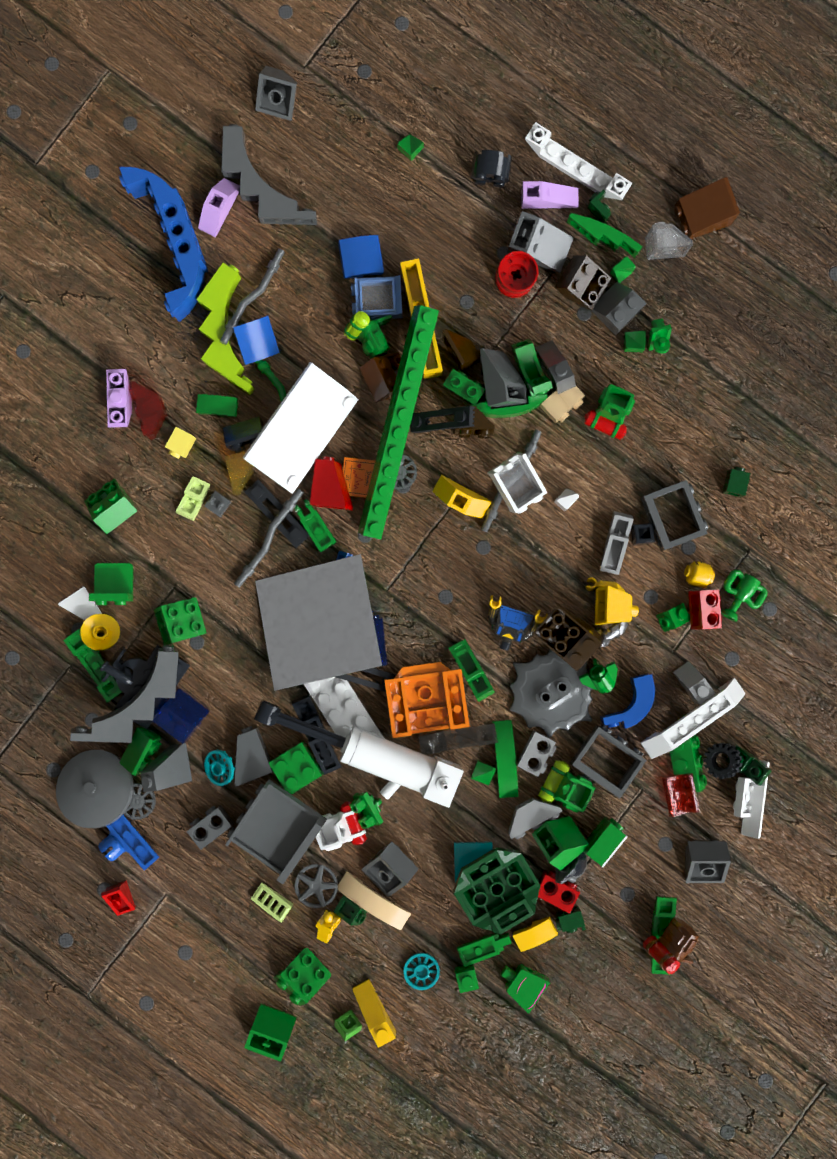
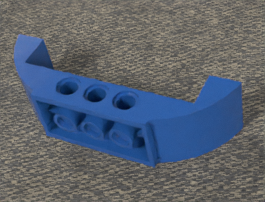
M119 167L122 174L119 175V178L128 194L131 193L134 199L150 194L155 201V210L162 220L160 221L161 227L168 237L166 239L168 246L175 256L173 260L177 269L182 274L179 277L183 286H185L165 293L167 300L164 301L167 311L180 322L197 305L198 301L196 299L204 288L205 274L209 272L186 206L176 188L172 189L157 175L135 167Z

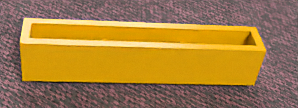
M419 259L400 262L411 317L414 306L422 305L429 307ZM435 331L423 372L424 379L442 376L443 374Z

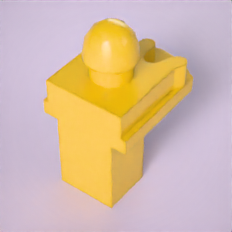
M325 910V913L316 924L318 928L317 939L326 944L331 939L332 932L341 922V918L334 912Z

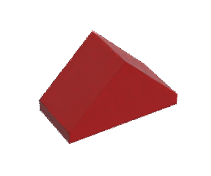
M127 880L109 886L101 893V897L117 916L136 910Z

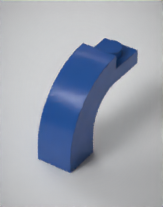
M647 673L630 678L633 689V698L630 705L623 711L600 716L603 725L611 728L619 726V722H621L622 727L626 729L644 719L650 711L655 697V685L652 674Z

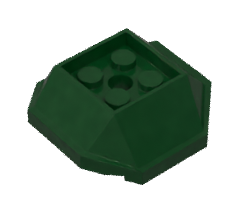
M494 848L461 868L453 893L473 926L502 934L535 914L540 884L521 851ZM495 884H500L497 889H492Z

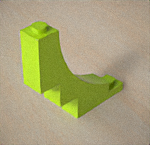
M222 263L196 299L202 307L211 312L199 328L204 336L213 341L201 360L251 395L255 389L251 385L252 381L244 375L241 378L245 369L238 361L230 339L227 345L220 342L226 330L225 325L228 322L229 305L233 293L241 280L238 273L239 270L231 264L227 266L225 263Z

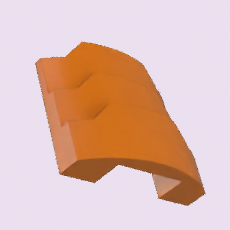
M441 662L402 667L394 679L385 680L393 738L412 736L415 733L470 727L461 669L450 670Z

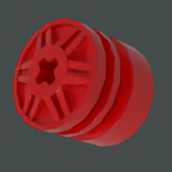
M514 251L505 255L495 274V283L498 290L510 298H520L526 295L537 281L539 274L535 259L523 251ZM514 274H518L516 281L512 279Z

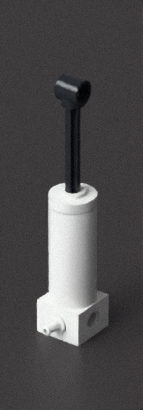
M261 700L254 720L269 726H275L277 723L341 748L340 762L420 792L423 798L448 808L450 807L464 772L458 764L435 755L432 758L355 727H352L350 733L343 737L280 712L279 706Z

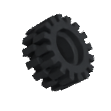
M729 743L714 744L704 754L706 758H703V762L707 763V765H704L705 769L708 768L709 771L707 772L713 774L715 778L719 777V779L735 776L741 770L739 767L743 764L740 763V760H743L742 756H739L740 751L736 750V747L734 745L731 746ZM721 753L729 757L730 763L726 768H721L717 764V756Z

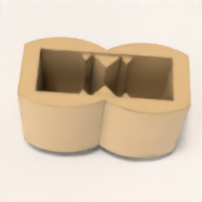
M577 386L560 394L555 391L541 403L540 408L554 423L558 421L563 422L570 415L568 412L572 408L576 410L584 403L582 399L585 395Z

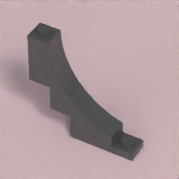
M236 124L223 126L222 173L224 178L240 179V195L243 201H259L258 218L260 223L317 225L316 211L312 209H302V211H299L297 200L278 193L256 173L247 155L243 128Z
M162 645V648H157L154 667L140 691L122 707L106 715L93 718L92 729H88L87 726L71 728L70 741L131 743L133 720H153L155 698H175L178 649L172 645Z

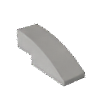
M613 512L600 571L619 575L634 520L632 515Z

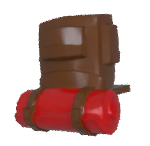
M673 918L659 939L655 936H650L643 943V947L668 974H673L680 967V962L693 963L688 954L693 951L699 936L685 921Z

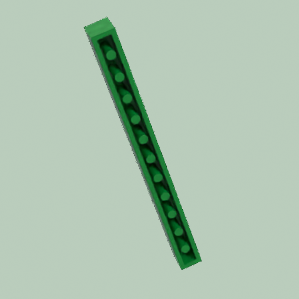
M422 305L414 306L358 528V533L363 536L380 540L382 538L439 310Z

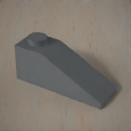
M553 340L535 348L558 394L576 387L574 374Z

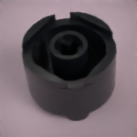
M482 150V154H478V151H475L471 178L475 180L474 183L476 185H486L487 182L493 183L495 187H504L505 183L509 182L511 155L508 154L507 158L503 156L504 152Z

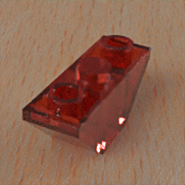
M134 381L130 382L132 389H129L132 399L136 400L137 407H135V411L143 423L141 425L142 433L150 440L156 438L167 417L162 397Z

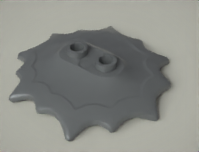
M549 649L547 654H536L529 662L513 663L517 677L509 686L513 692V702L509 710L520 714L528 728L540 727L545 731L547 737L551 738L557 729L570 730L577 722L592 721L588 712V706L592 701L590 696L592 688L583 685L579 679V676L588 673L587 662L576 671ZM565 684V689L560 691L559 685ZM543 694L549 695L547 701L542 699Z

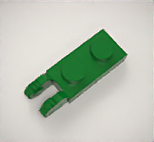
M305 499L303 501L310 510V514L304 516L298 505L294 509L319 551L323 552L337 542L317 510H314L309 500Z

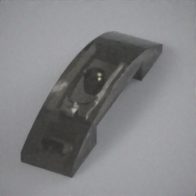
M495 723L418 736L421 753L425 755L498 743Z

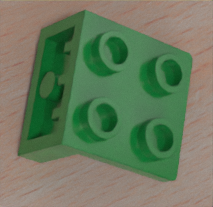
M196 597L154 609L164 645H171L178 641L207 633Z

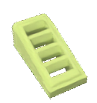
M263 882L251 897L252 901L281 923L293 906L292 902ZM263 890L266 891V894L264 895L262 900H260L258 897L260 896ZM269 895H271L272 899L268 904H266V899ZM277 900L278 904L275 908H272V904ZM281 905L285 906L282 912L279 913L278 910Z

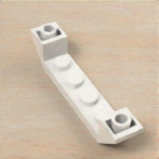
M535 122L525 140L541 159L595 193H600L604 189L606 191L605 198L617 200L624 198L632 182L617 173L613 178L550 139L552 132Z
M732 678L718 688L720 691L662 732H655L640 742L649 757L653 759L672 751L734 708L746 694L737 680Z

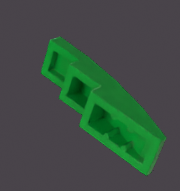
M573 213L568 217L567 223L595 246L601 240L614 252L621 247L634 258L643 247L626 234L607 224Z

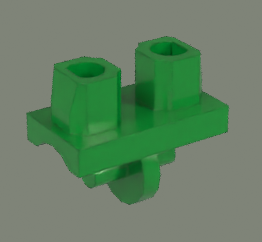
M663 318L653 320L651 322L652 328L649 331L647 347L649 351L654 349L657 353L664 354L670 349L669 339L672 328L671 325H665Z
M367 792L353 795L354 801L349 806L354 813L362 812L363 817L359 819V824L363 829L370 828L373 825H380L384 822L379 814L381 812L379 805L382 804L381 798L374 799L373 795H369Z

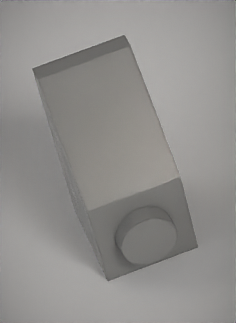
M689 661L673 671L695 704L701 705L716 694L706 679Z

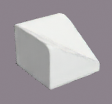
M565 489L554 502L563 511H566L579 498V495L570 489Z

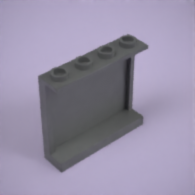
M268 780L265 785L261 783L255 794L258 796L255 800L251 798L245 807L248 811L246 814L242 812L236 821L239 825L237 828L232 827L226 836L229 840L225 845L228 847L232 841L279 873L277 881L284 884L325 824L327 818L271 780Z

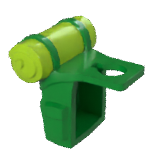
M358 311L346 325L344 335L350 340L359 339L363 345V352L370 359L383 356L390 347L380 327L388 324L392 319V315L370 321L367 313Z
M556 760L545 783L541 786L538 796L544 802L552 803L555 799L562 802L563 806L576 813L579 811L584 812L592 798L595 787L591 781L583 776L572 775L569 772L570 767L566 762Z

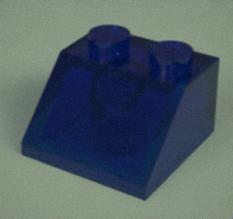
M179 688L175 692V698H170L152 721L184 744L190 739L210 710Z

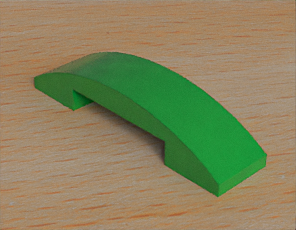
M547 394L533 397L528 396V404L497 409H491L487 402L477 403L476 405L471 404V406H476L486 417L510 418L526 414L538 408L548 397Z
M80 629L63 640L72 654L78 657L97 684L96 688L107 703L122 693L116 683V678L111 675L108 676L105 682L101 681L104 671H100V668L106 660L98 650H93L84 644L81 639Z
M492 721L499 798L519 797L512 721Z
M656 896L651 936L659 939L670 921L675 918L676 897ZM651 956L652 974L671 975L664 971Z

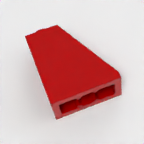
M323 456V460L315 459L310 505L322 508L352 510L353 506L341 463L334 461L333 457Z

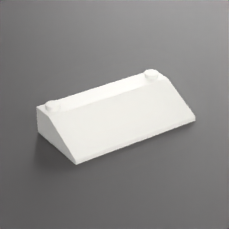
M310 362L247 450L243 459L293 494L314 464L315 459L319 457L358 399Z

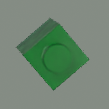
M474 964L467 967H455L460 993L479 989Z

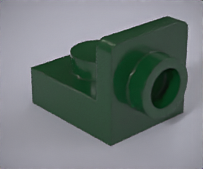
M604 189L600 193L596 192L591 196L587 208L602 223L608 221L611 215L608 205L600 202L606 194Z
M343 895L334 913L350 926L363 923L367 911Z

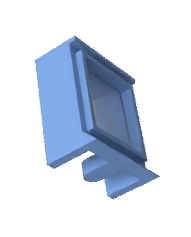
M400 275L395 277L354 278L355 284H351L352 296H355L356 303H352L353 315L358 311H363L367 313L370 320H376L388 315H392V319L402 318Z

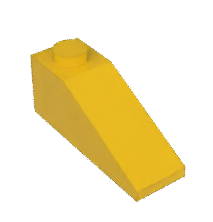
M370 979L353 987L352 990L378 1048L396 1039V1029Z

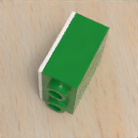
M604 817L586 839L590 846L584 852L601 867H604L628 836L622 831L624 828L613 818L608 820Z

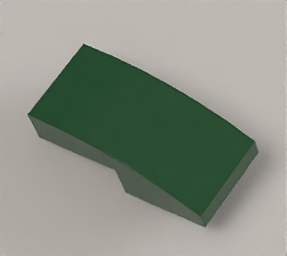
M736 745L735 749L740 751L739 756H742L743 759L740 760V763L743 764L739 767L741 769L739 773H744L756 785L761 786L772 770L752 754Z

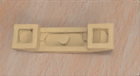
M347 871L338 884V890L373 916L399 930L403 928L411 915V912L381 896Z

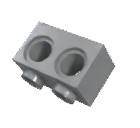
M533 730L516 765L538 777L540 773L543 774L548 765L546 761L549 756H553L557 748L554 746L556 742ZM546 741L547 747L544 750H538V742ZM531 758L538 759L536 767L528 766V761Z

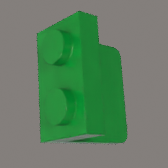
M131 563L95 564L94 593H89V601H95V605H107V602H114V605H126V602H133V565Z
M304 948L284 970L279 971L273 978L277 981L276 985L290 995L289 999L295 1005L301 1006L311 1000L331 977V973L308 948Z

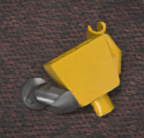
M590 577L587 579V582H592L594 586H586L585 588L588 591H593L597 587L595 625L613 624L608 629H595L604 637L603 644L600 647H605L612 639L620 637L625 632L628 622H631L632 617L638 615L639 608L632 605L631 594L626 593L617 582L603 580L597 582L595 578Z

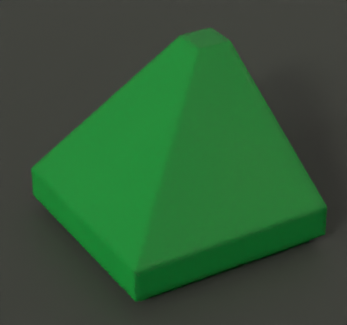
M477 760L471 779L489 785L496 767Z

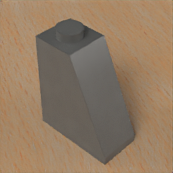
M252 726L241 730L242 734L237 736L236 786L273 772L269 765L271 759L258 727L254 729Z
M186 743L170 745L141 771V782L144 792L158 791L192 781Z

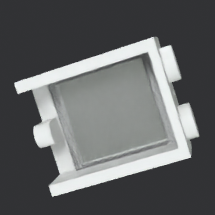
M518 452L487 472L510 512L518 514L527 510L528 505L541 501L543 495L547 493L525 453Z

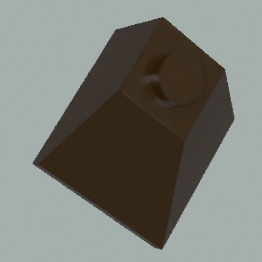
M448 329L442 331V341L459 371L462 372L480 362L481 354L477 344L474 345L472 340Z

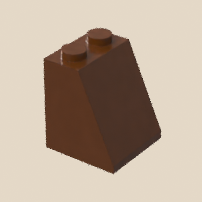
M727 177L679 198L674 207L675 214L681 221V231L683 235H686L687 240L728 227L740 214Z

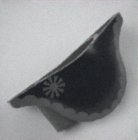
M583 851L561 871L556 868L555 882L563 884L568 880L571 883H575L577 878L585 872L587 866L586 853Z

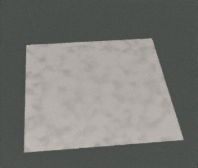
M361 554L255 581L274 691L382 666Z

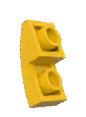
M547 917L532 922L530 927L514 931L513 938L520 951L523 952L547 942L557 936L558 932L551 918Z

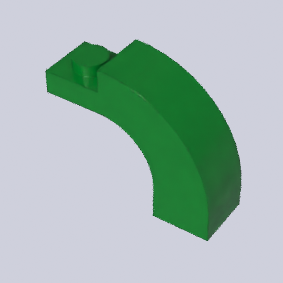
M526 339L512 344L511 348L518 370L529 394L533 397L547 393L553 388L552 383L541 369L533 342Z

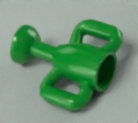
M732 570L724 581L723 587L725 591L734 595L735 600L729 609L721 610V614L737 622L738 615L736 611L741 603L745 602L752 609H758L767 597V589L760 585L761 582L746 573L743 574L740 570ZM738 576L740 580L736 588H731L732 583ZM758 590L760 593L753 603L751 597Z

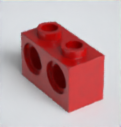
M719 590L689 591L691 630L722 628Z
M543 871L538 881L540 884L538 897L570 914L580 895V891L577 888L578 885L568 880L563 884L556 883L555 872L550 871L548 873ZM553 882L554 886L552 889L546 890L544 888L545 883ZM570 891L571 895L569 898L563 899L561 897L562 893Z

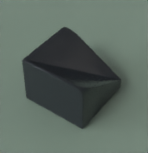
M653 523L631 526L633 546L655 542Z

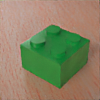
M304 740L269 762L281 785L291 795L323 775L318 762Z

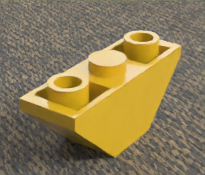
M443 475L440 476L432 491L447 506L465 515L478 518L484 517L492 502Z

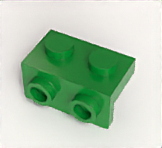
M453 369L443 386L472 405H476L485 393L484 386L475 380L471 381L468 379L465 373Z

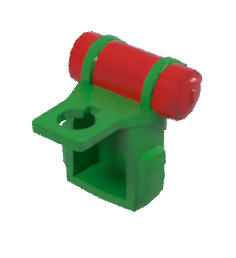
M609 384L599 396L598 402L600 404L596 411L591 410L585 415L584 424L611 436V438L621 440L626 435L627 426L623 423L626 415L631 413L634 406V394Z

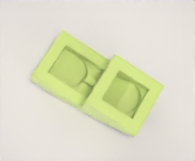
M193 476L184 491L185 495L176 509V513L194 521L207 495L210 484Z

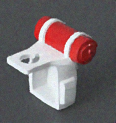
M352 801L343 803L340 806L341 812L335 815L331 813L322 815L327 820L316 836L321 850L330 851L338 849L343 843L350 841L353 845H361L367 840L366 831L359 824V813H354L349 806Z

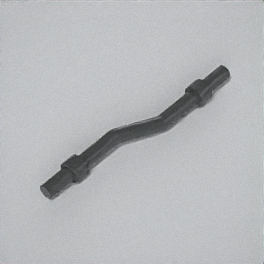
M278 248L273 259L269 261L266 267L267 271L259 286L240 301L231 320H228L225 325L226 330L220 339L222 344L227 345L232 333H234L232 327L238 325L246 306L265 292L273 274L277 273L280 267L279 263L285 253L282 249Z
M535 429L530 442H527L524 449L529 460L532 454L536 452V445L542 433ZM520 464L517 471L503 483L507 490L524 474ZM497 491L491 507L486 511V518L480 529L486 533L493 519L495 520L498 514L497 510L502 501L499 491Z
M299 488L289 500L287 499L284 502V507L270 523L261 549L251 562L244 566L243 572L233 583L240 588L245 580L252 576L256 566L267 554L276 528L289 511H293L296 507L295 504L304 494Z

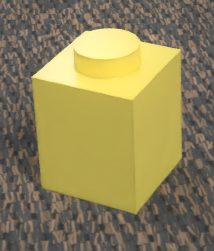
M175 427L165 447L170 450V455L178 459L180 456L186 458L196 438Z

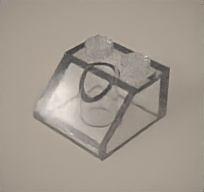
M655 223L645 237L647 260L685 257L693 246V240L672 223Z

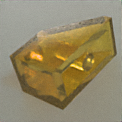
M246 452L225 456L232 491L236 496L241 494L254 473V466L243 459Z

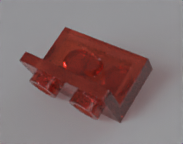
M679 774L662 778L670 817H676L689 812H699V801L692 774Z

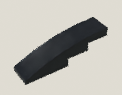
M310 694L292 701V706L300 720L325 729ZM306 735L324 775L342 767L333 745Z

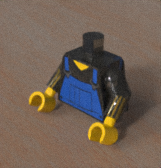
M491 595L487 617L490 629L494 631V635L502 637L498 647L500 649L509 651L512 641L521 643L530 639L533 636L532 633L548 616L546 613L545 617H540L541 610H538L535 616L501 604V596L499 601L495 602L493 601V595Z

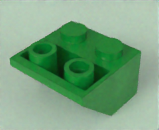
M115 478L110 482H106L101 489L89 495L84 501L93 521L106 534L137 512L133 501Z
M143 727L137 728L132 737V742L129 743L119 763L132 775L140 774L153 761L151 760L153 753L158 752L162 744L159 742L161 736Z
M570 816L546 821L532 833L533 838L548 862L560 871L590 846Z
M261 1003L244 1048L281 1062L297 1016Z

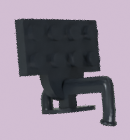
M157 644L147 660L133 657L125 661L121 660L125 652V647L122 646L111 658L110 662L106 661L101 666L100 671H104L101 681L105 682L108 676L111 675L116 678L119 689L124 693L115 705L114 710L130 701L144 686L154 667L157 648H162L160 645ZM179 657L176 686L190 667L189 663ZM155 698L153 720L168 698ZM153 720L133 721L148 729Z

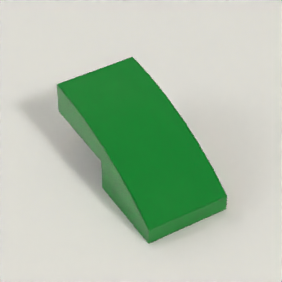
M198 394L196 413L220 417H237L239 398Z

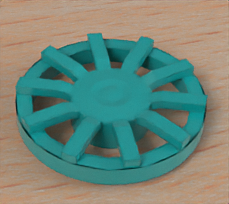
M224 750L209 752L204 762L207 777L217 786H224L234 778L235 767H233L232 758Z
M418 952L407 959L404 965V978L412 988L427 990L433 987L439 979V964L432 955ZM416 957L418 958V964L413 961ZM420 957H426L424 963H421ZM428 959H431L433 962L427 965ZM409 963H411L415 966V968H409L407 966ZM435 965L437 970H429V968ZM407 971L414 972L412 975L407 976ZM429 973L436 974L435 979H433L429 975ZM416 977V981L413 984L410 979ZM427 978L431 981L428 985H426L425 981ZM419 980H422L423 986L417 985Z

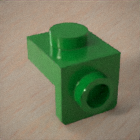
M684 603L656 615L664 632L676 629L690 621V616Z

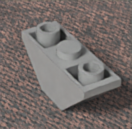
M534 797L524 801L515 807L508 831L510 838L519 839L526 835L525 832L529 829H538L542 822L558 818L562 809L557 804L547 803Z

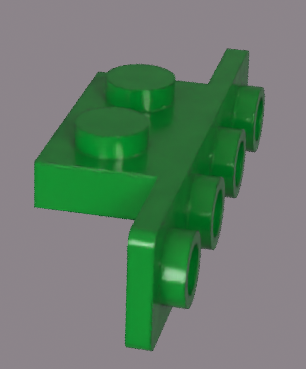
M695 734L670 751L674 775L693 773L696 792H701L707 785V779L702 771L703 758L699 754L698 749L700 741Z

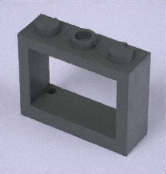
M687 480L640 498L649 522L653 523L654 535L661 551L708 534L707 522L700 515V504L698 501H695L693 497L694 489L691 483L688 484ZM681 489L696 525L697 532L670 542L653 499Z
M596 725L570 763L615 796L621 798L647 760L642 757L644 754L635 747L633 750L626 746L628 742L619 736L617 739L611 736L612 731L604 725L601 728ZM598 735H601L635 759L617 786L581 762V759Z

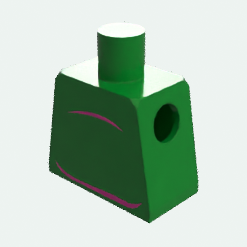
M520 964L515 971L505 966L500 976L508 981L505 985L506 992L528 1014L550 984L549 978L546 975L523 964Z

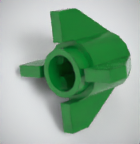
M596 658L592 659L594 667L590 670V676L588 673L579 676L581 683L597 690L599 693L610 692L616 683L617 665L615 662H611L605 665L606 667H603Z

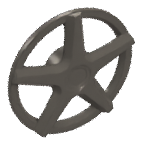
M312 864L306 866L296 877V895L298 900L308 907L323 908L331 903L337 894L338 882L336 876L324 865ZM310 868H318L313 879L303 874ZM323 870L330 873L334 882H324L322 880ZM299 879L308 885V888L302 894H300L298 888ZM334 888L332 896L325 902L323 890ZM315 894L320 904H312L305 899Z

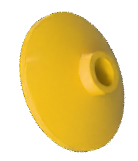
M92 615L81 626V639L87 647L93 650L109 649L117 643L120 637L119 624L109 615ZM102 632L104 636L98 637L97 634Z

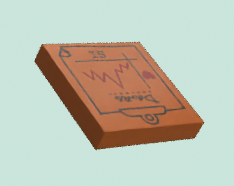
M344 457L343 474L350 497L366 498L375 460Z

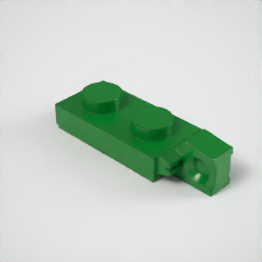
M498 933L458 946L457 951L463 966L467 967L499 955L501 951H504L503 946L509 945L512 942L509 933L500 936Z

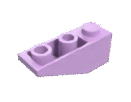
M543 181L523 182L521 209L578 208V188Z

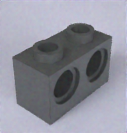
M221 805L217 808L212 806L205 812L206 817L202 820L198 817L189 824L191 828L187 833L200 850L234 824ZM213 816H220L222 823H214ZM199 827L206 830V836L198 834Z

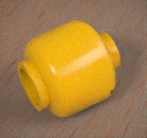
M693 561L690 565L686 566L684 576H686L688 584L705 588L712 584L715 572L711 565L700 561Z

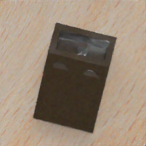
M559 605L554 608L532 633L576 671L587 662L604 641V637L595 629Z

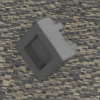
M214 491L204 506L221 518L232 502L217 491Z

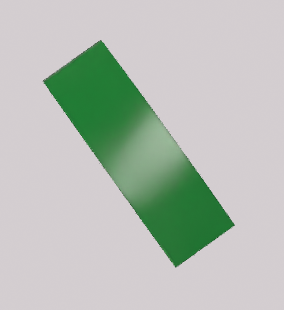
M466 639L451 646L449 650L458 667L462 670V674L477 701L480 702L494 694L493 687Z

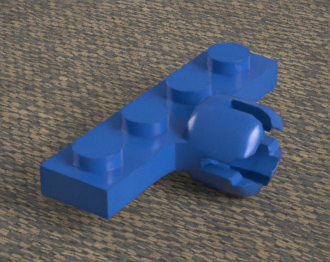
M124 814L114 823L106 826L110 833L98 845L101 853L112 846L113 849L105 855L109 861H114L124 852H128L143 870H146L160 857Z

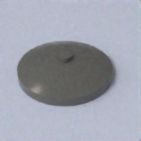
M88 750L74 756L64 766L57 780L56 798L61 812L70 822L84 828H101L114 823L125 813L133 795V778L131 773L119 763L120 757L104 750Z

